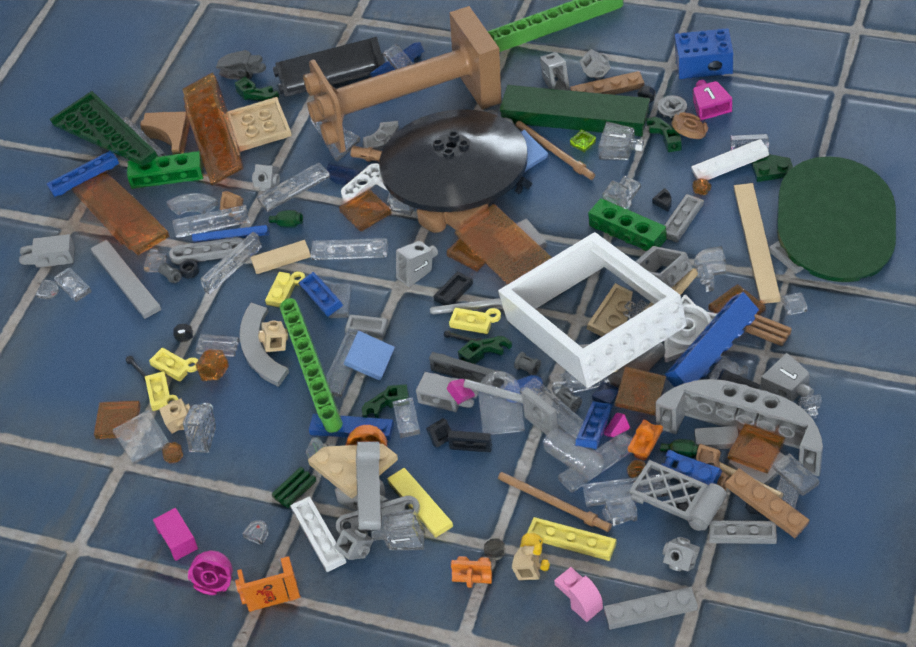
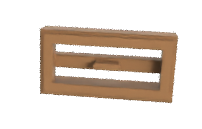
M755 314V320L746 326L745 332L783 346L791 334L792 328Z

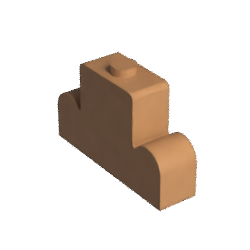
M488 204L458 212L417 210L419 224L432 233L443 231L446 224H448L459 233L466 234L490 215Z

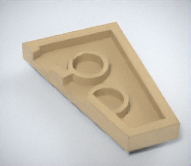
M615 283L587 324V330L603 337L627 322L633 292Z

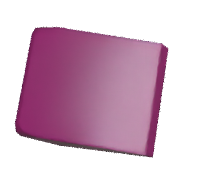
M464 379L453 380L449 382L446 388L458 405L475 396L471 389L464 387Z
M616 413L605 429L604 435L615 437L629 430L630 426L625 415Z

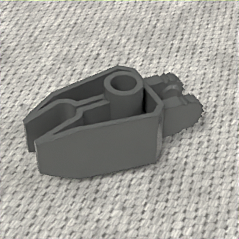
M243 50L220 58L216 68L220 69L219 75L225 78L241 79L246 77L250 80L253 73L265 71L266 66L261 63L263 61L262 56L251 55L249 51Z

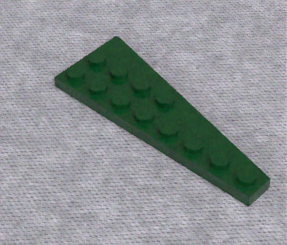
M90 91L49 119L53 126L141 166L150 163L158 157L156 151L93 91Z

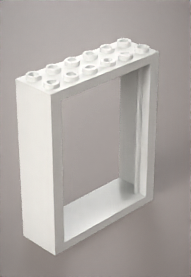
M595 232L498 290L507 321L586 388L596 384L687 326L680 294ZM603 267L607 268L654 304L585 348L580 347L535 310Z

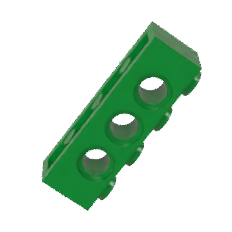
M200 151L156 157L144 166L128 161L127 177L131 189L203 179V162Z
M602 198L588 212L589 226L603 231L612 237L621 239L628 244L637 246L644 251H648L652 246L661 247L667 240L666 226Z

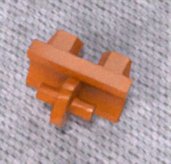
M643 419L628 446V452L634 453V457L646 460L662 433L663 426L653 425Z
M459 556L457 560L451 561L452 582H467V588H472L473 583H492V565L489 558L480 557L478 561H469L467 557Z

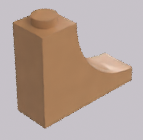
M187 112L145 113L144 119L141 120V130L144 131L146 138L166 142L172 147L173 155L185 152L190 128Z

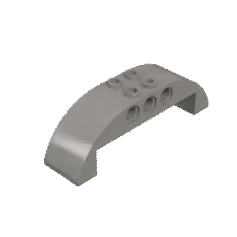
M708 379L692 381L674 387L656 401V425L663 426V431L677 434L684 416L723 427L737 426V430L800 449L798 471L820 476L823 444L819 429L804 409L782 396L744 384Z

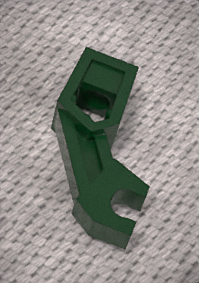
M246 77L234 83L236 92L244 100L265 101L275 97L279 98L278 91H273L272 86L261 89L256 88L255 84Z
M646 118L649 133L663 135L667 152L682 150L680 133L661 118Z
M505 336L478 341L470 340L458 351L459 360L476 364L484 358V353L492 352L503 355L502 346L510 349L512 342Z
M407 384L387 386L386 390L365 402L362 406V417L367 418L369 413H374L375 418H379L381 410L385 406L395 408L410 405Z

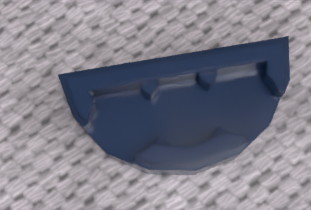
M330 163L327 166L329 179L337 184L346 185L361 173L360 170Z

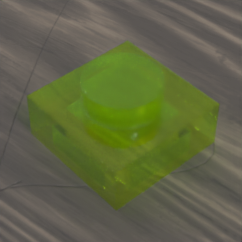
M582 129L570 139V145L584 153L596 143V137Z

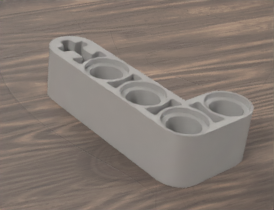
M357 442L358 530L381 529L379 442Z

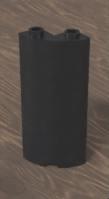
M377 37L276 62L273 72L275 77H279L280 84H278L280 94H284L287 97L307 91L303 75L310 73V60L316 61L329 84L333 85L368 76L372 71L383 65L385 59L383 53L381 54Z

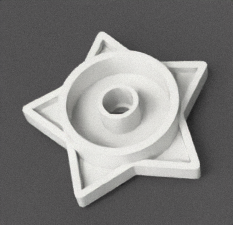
M684 295L681 301L687 326L664 340L665 362L679 358L717 314L706 312L703 308L696 306L687 295Z

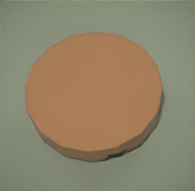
M682 112L679 115L675 114L671 123L678 133L688 138L702 139L708 131L707 124L700 122V118L691 113Z

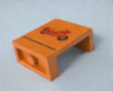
M289 556L280 558L284 573L246 583L242 569L237 570L239 579L235 580L237 591L240 594L242 605L247 604L249 612L300 598Z

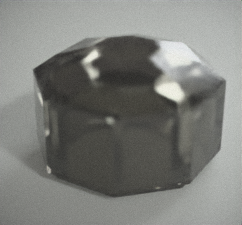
M499 538L489 539L484 543L485 556L489 560H500L505 556V543Z

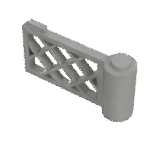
M651 460L648 461L629 490L632 500L641 504L643 502L649 503L687 520L691 528L697 531L707 529L727 496L726 491L717 484L710 483L707 485ZM652 468L659 471L661 476L649 478L648 473ZM675 478L679 480L680 484L669 487L666 480ZM663 481L665 488L653 489L652 483ZM648 485L650 492L641 493L637 489L640 486ZM692 486L699 489L697 493L688 495L686 488ZM682 489L685 496L673 499L671 492ZM668 493L670 500L663 502L657 500V495ZM687 501L689 506L686 511H682L676 507V504Z

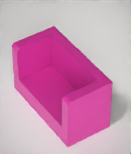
M176 508L153 519L157 532L162 535L175 561L198 549L192 533Z

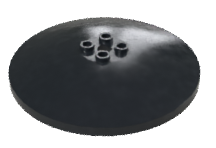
M447 110L421 117L398 130L384 146L379 160V168L384 186L392 196L402 203L413 208L431 212H458L488 204L510 191L525 172L528 162V151L522 133L508 120L495 114L478 110Z

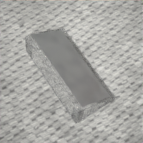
M768 134L730 136L731 150L759 139L769 149Z

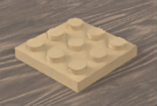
M277 97L226 112L240 152L292 136Z

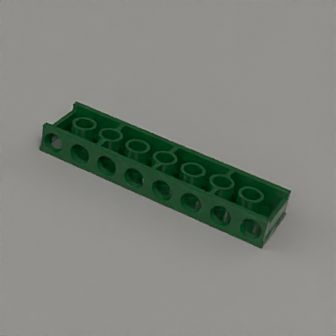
M507 85L499 110L502 118L512 119L514 124L521 121L525 125L621 135L626 133V135L643 137L646 118L649 114L650 98Z

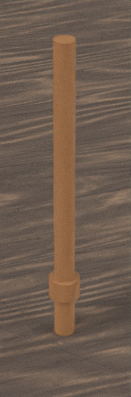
M521 121L516 123L515 126L521 131L525 130L535 141L572 166L575 172L583 174L590 180L595 178V174L587 169L584 163L581 161L577 162Z
M501 472L498 476L499 480L584 520V523L591 527L596 526L607 532L611 530L612 524L598 518V515L590 511L587 513L504 472Z

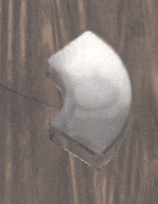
M200 193L184 194L167 201L168 207L178 215L190 211L206 214L219 205L218 200L214 197Z

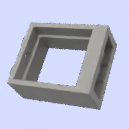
M652 246L635 261L670 288L693 269L686 252ZM661 266L667 267L661 273H655Z

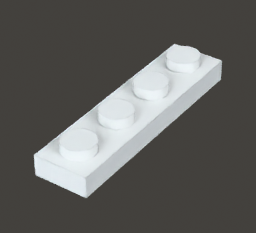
M759 139L691 166L698 182L702 183L769 156V152L762 140Z
M310 496L290 505L292 512L326 572L345 564L346 559L344 555L334 548L336 541Z

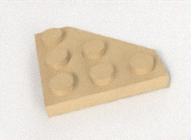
M379 444V476L398 460L397 454L384 444ZM357 445L321 448L308 459L309 465L351 499L357 495Z

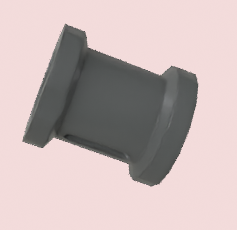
M524 352L518 354L514 363L515 369L527 371L529 375H536L541 366V360L530 358Z
M562 387L554 398L558 404L564 405L569 413L576 412L582 404V399L579 396L575 397L567 387Z

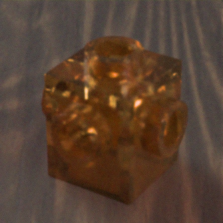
M213 349L206 350L195 364L202 381L220 380L229 367L223 350Z

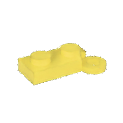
M279 272L265 299L266 305L280 307L284 300L290 298L295 285H299V282L305 278V274L303 272H294L290 276V273Z
M455 308L449 325L450 328L488 334L491 323L498 322L501 318V313L496 308L488 309L485 313Z
M161 348L149 360L152 367L161 372L164 371L165 374L179 382L188 374L187 372H195L200 368L197 358L184 360L164 348ZM195 363L193 367H189V364Z
M164 371L145 376L152 411L159 410L168 405V402L171 400H178L176 395H170Z

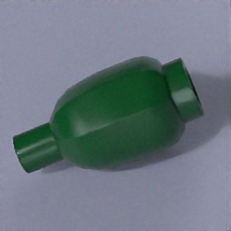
M296 210L280 211L276 216H269V223H277L280 227L286 228L297 227L303 223V214L298 213Z
M676 439L670 444L661 443L660 451L667 452V450H671L693 459L697 455L699 444H695L690 439Z

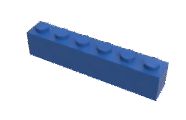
M744 292L733 296L669 368L664 377L673 387L704 378L710 372V366L716 364L722 358L720 355L723 351L725 352L733 345L732 341L744 333L743 328L755 320L754 315L759 311L757 306Z

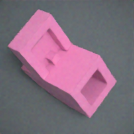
M572 567L554 580L555 586L570 598L571 609L586 622L603 609L602 597L596 586L587 576L582 577Z

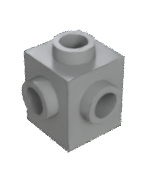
M592 49L579 61L584 73L598 80L611 69L608 57L604 53H598Z
M255 164V172L252 174L253 186L260 187L259 191L270 192L271 188L277 189V185L280 183L279 167Z
M358 527L343 529L334 548L348 560L361 559L368 555L374 540L367 535L366 530H358Z
M677 537L665 544L662 553L665 556L663 563L669 564V568L676 571H690L695 567L700 547L690 544V540Z

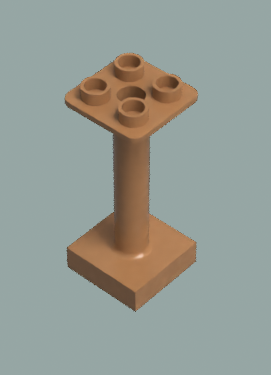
M470 6L450 12L451 52L338 89L329 84L316 61L310 60V73L303 75L308 94L310 96L314 95V100L308 102L307 107L314 123L320 121L323 123L320 125V129L326 145L335 144L340 153L346 151L342 126L344 115L459 77L481 109L500 104L499 47Z

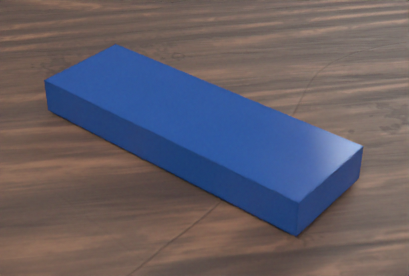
M312 272L299 282L300 287L327 317L343 306L342 302L315 272Z

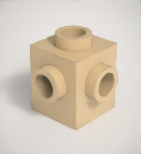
M281 321L262 323V329L258 332L259 342L263 343L266 352L286 350L288 331L284 329Z
M181 398L171 401L168 405L159 409L164 423L171 434L186 429L190 425L191 416L194 415L189 403L185 405Z

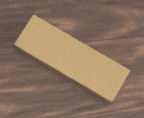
M305 240L250 258L256 274H260L309 258L311 255Z

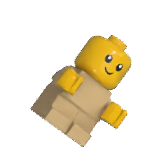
M526 533L523 535L520 548L514 555L512 569L518 580L540 579L538 570L548 571L550 563H548L547 559L539 563L543 539L536 533Z

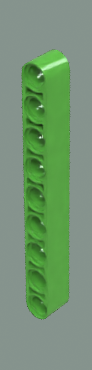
M573 0L487 32L499 47V52L619 9L624 5V0Z
M293 298L286 299L280 304V310L318 416L327 432H337L341 429L343 422L305 319L296 300Z

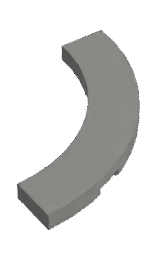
M250 303L240 325V343L243 354L250 367L261 378L279 387L288 375L289 370L270 358L258 338V332L261 331L262 323L268 314V309Z

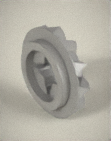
M666 96L659 101L658 110L660 114H663V117L669 116L672 118L675 114L679 115L687 110V103L679 96Z

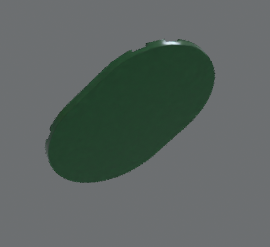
M831 156L805 160L794 166L785 175L779 189L777 209V236L779 243L794 264L798 267H803L810 272L809 274L818 278L834 282H854L868 276L872 277L880 272L890 261L895 249L896 205L894 196L886 182L877 173L861 163Z

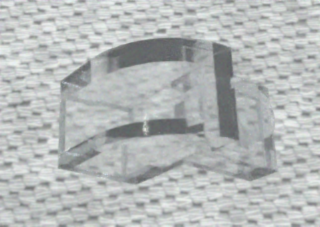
M626 176L619 183L612 180L602 193L603 199L628 210L632 206L631 200L641 188V183Z
M722 246L702 250L695 257L694 268L698 272L695 278H700V283L705 285L706 292L714 291V275L726 274V259Z

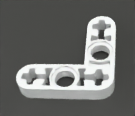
M379 164L369 165L342 188L341 194L344 202L353 203L376 184L387 190L381 179ZM362 181H366V182H367L365 185H359V184H358L359 182H362Z

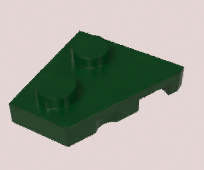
M771 154L751 162L757 182L784 178L793 168L790 158Z

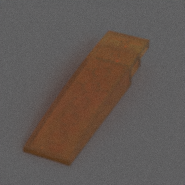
M212 72L182 90L185 95L183 97L186 104L184 107L210 184L214 185L244 169L218 81Z
M105 171L71 189L122 245L125 244L129 250L132 249L137 255L170 237L168 231Z

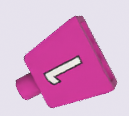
M700 80L696 83V87L693 89V103L700 121L732 112V97L718 82L715 81L707 84L705 80Z

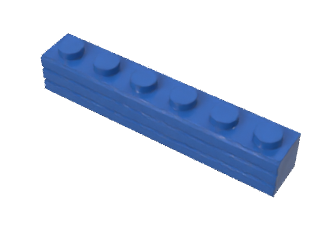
M416 42L372 71L370 73L371 77L405 67L407 63L413 62L414 58L420 57L421 53L424 52L421 43Z

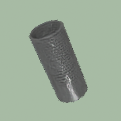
M662 343L657 344L619 368L617 372L608 375L610 384L621 389V393H628L665 354L664 345Z

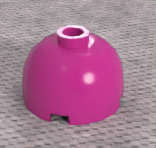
M212 550L205 551L197 555L188 570L189 581L191 579V582L194 584L193 587L203 594L217 595L216 591L223 590L224 592L230 586L233 568L230 560L224 554Z

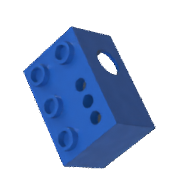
M729 28L675 34V58L679 79L733 74V48ZM713 61L722 63V67L718 70H710L708 65Z

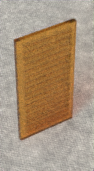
M495 204L455 231V235L507 284H510L552 258Z

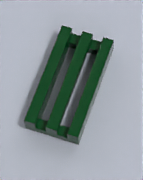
M300 467L272 493V498L288 509L317 481L314 475L311 476L308 471L305 472L304 468Z

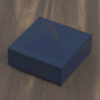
M602 381L593 393L592 400L613 405L621 394V389Z

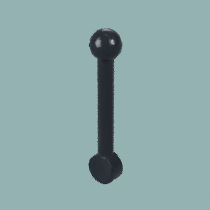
M446 330L444 332V336L446 338L453 337L469 342L470 340H482L481 338H477L475 340L468 337L453 334L449 330Z
M127 356V364H131L143 376V380L146 382L145 376H148V374H145L134 362L133 356Z

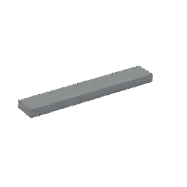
M107 240L90 248L92 254L144 319L161 310L157 301Z

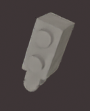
M71 235L34 238L32 245L24 246L20 249V264H35L36 268L73 263L75 246Z
M425 372L416 389L418 403L457 412L459 406L472 407L474 400L470 398L458 405L446 388L449 382L459 379L440 376L436 373ZM471 389L475 394L472 398H476L479 392Z

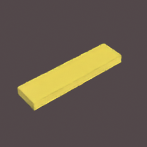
M405 468L387 478L390 486L400 497L413 496L418 500L420 511L417 516L435 538L453 527L452 521ZM408 504V507L412 510L413 505Z
M535 517L527 532L538 534L545 544L610 561L617 544L614 538Z

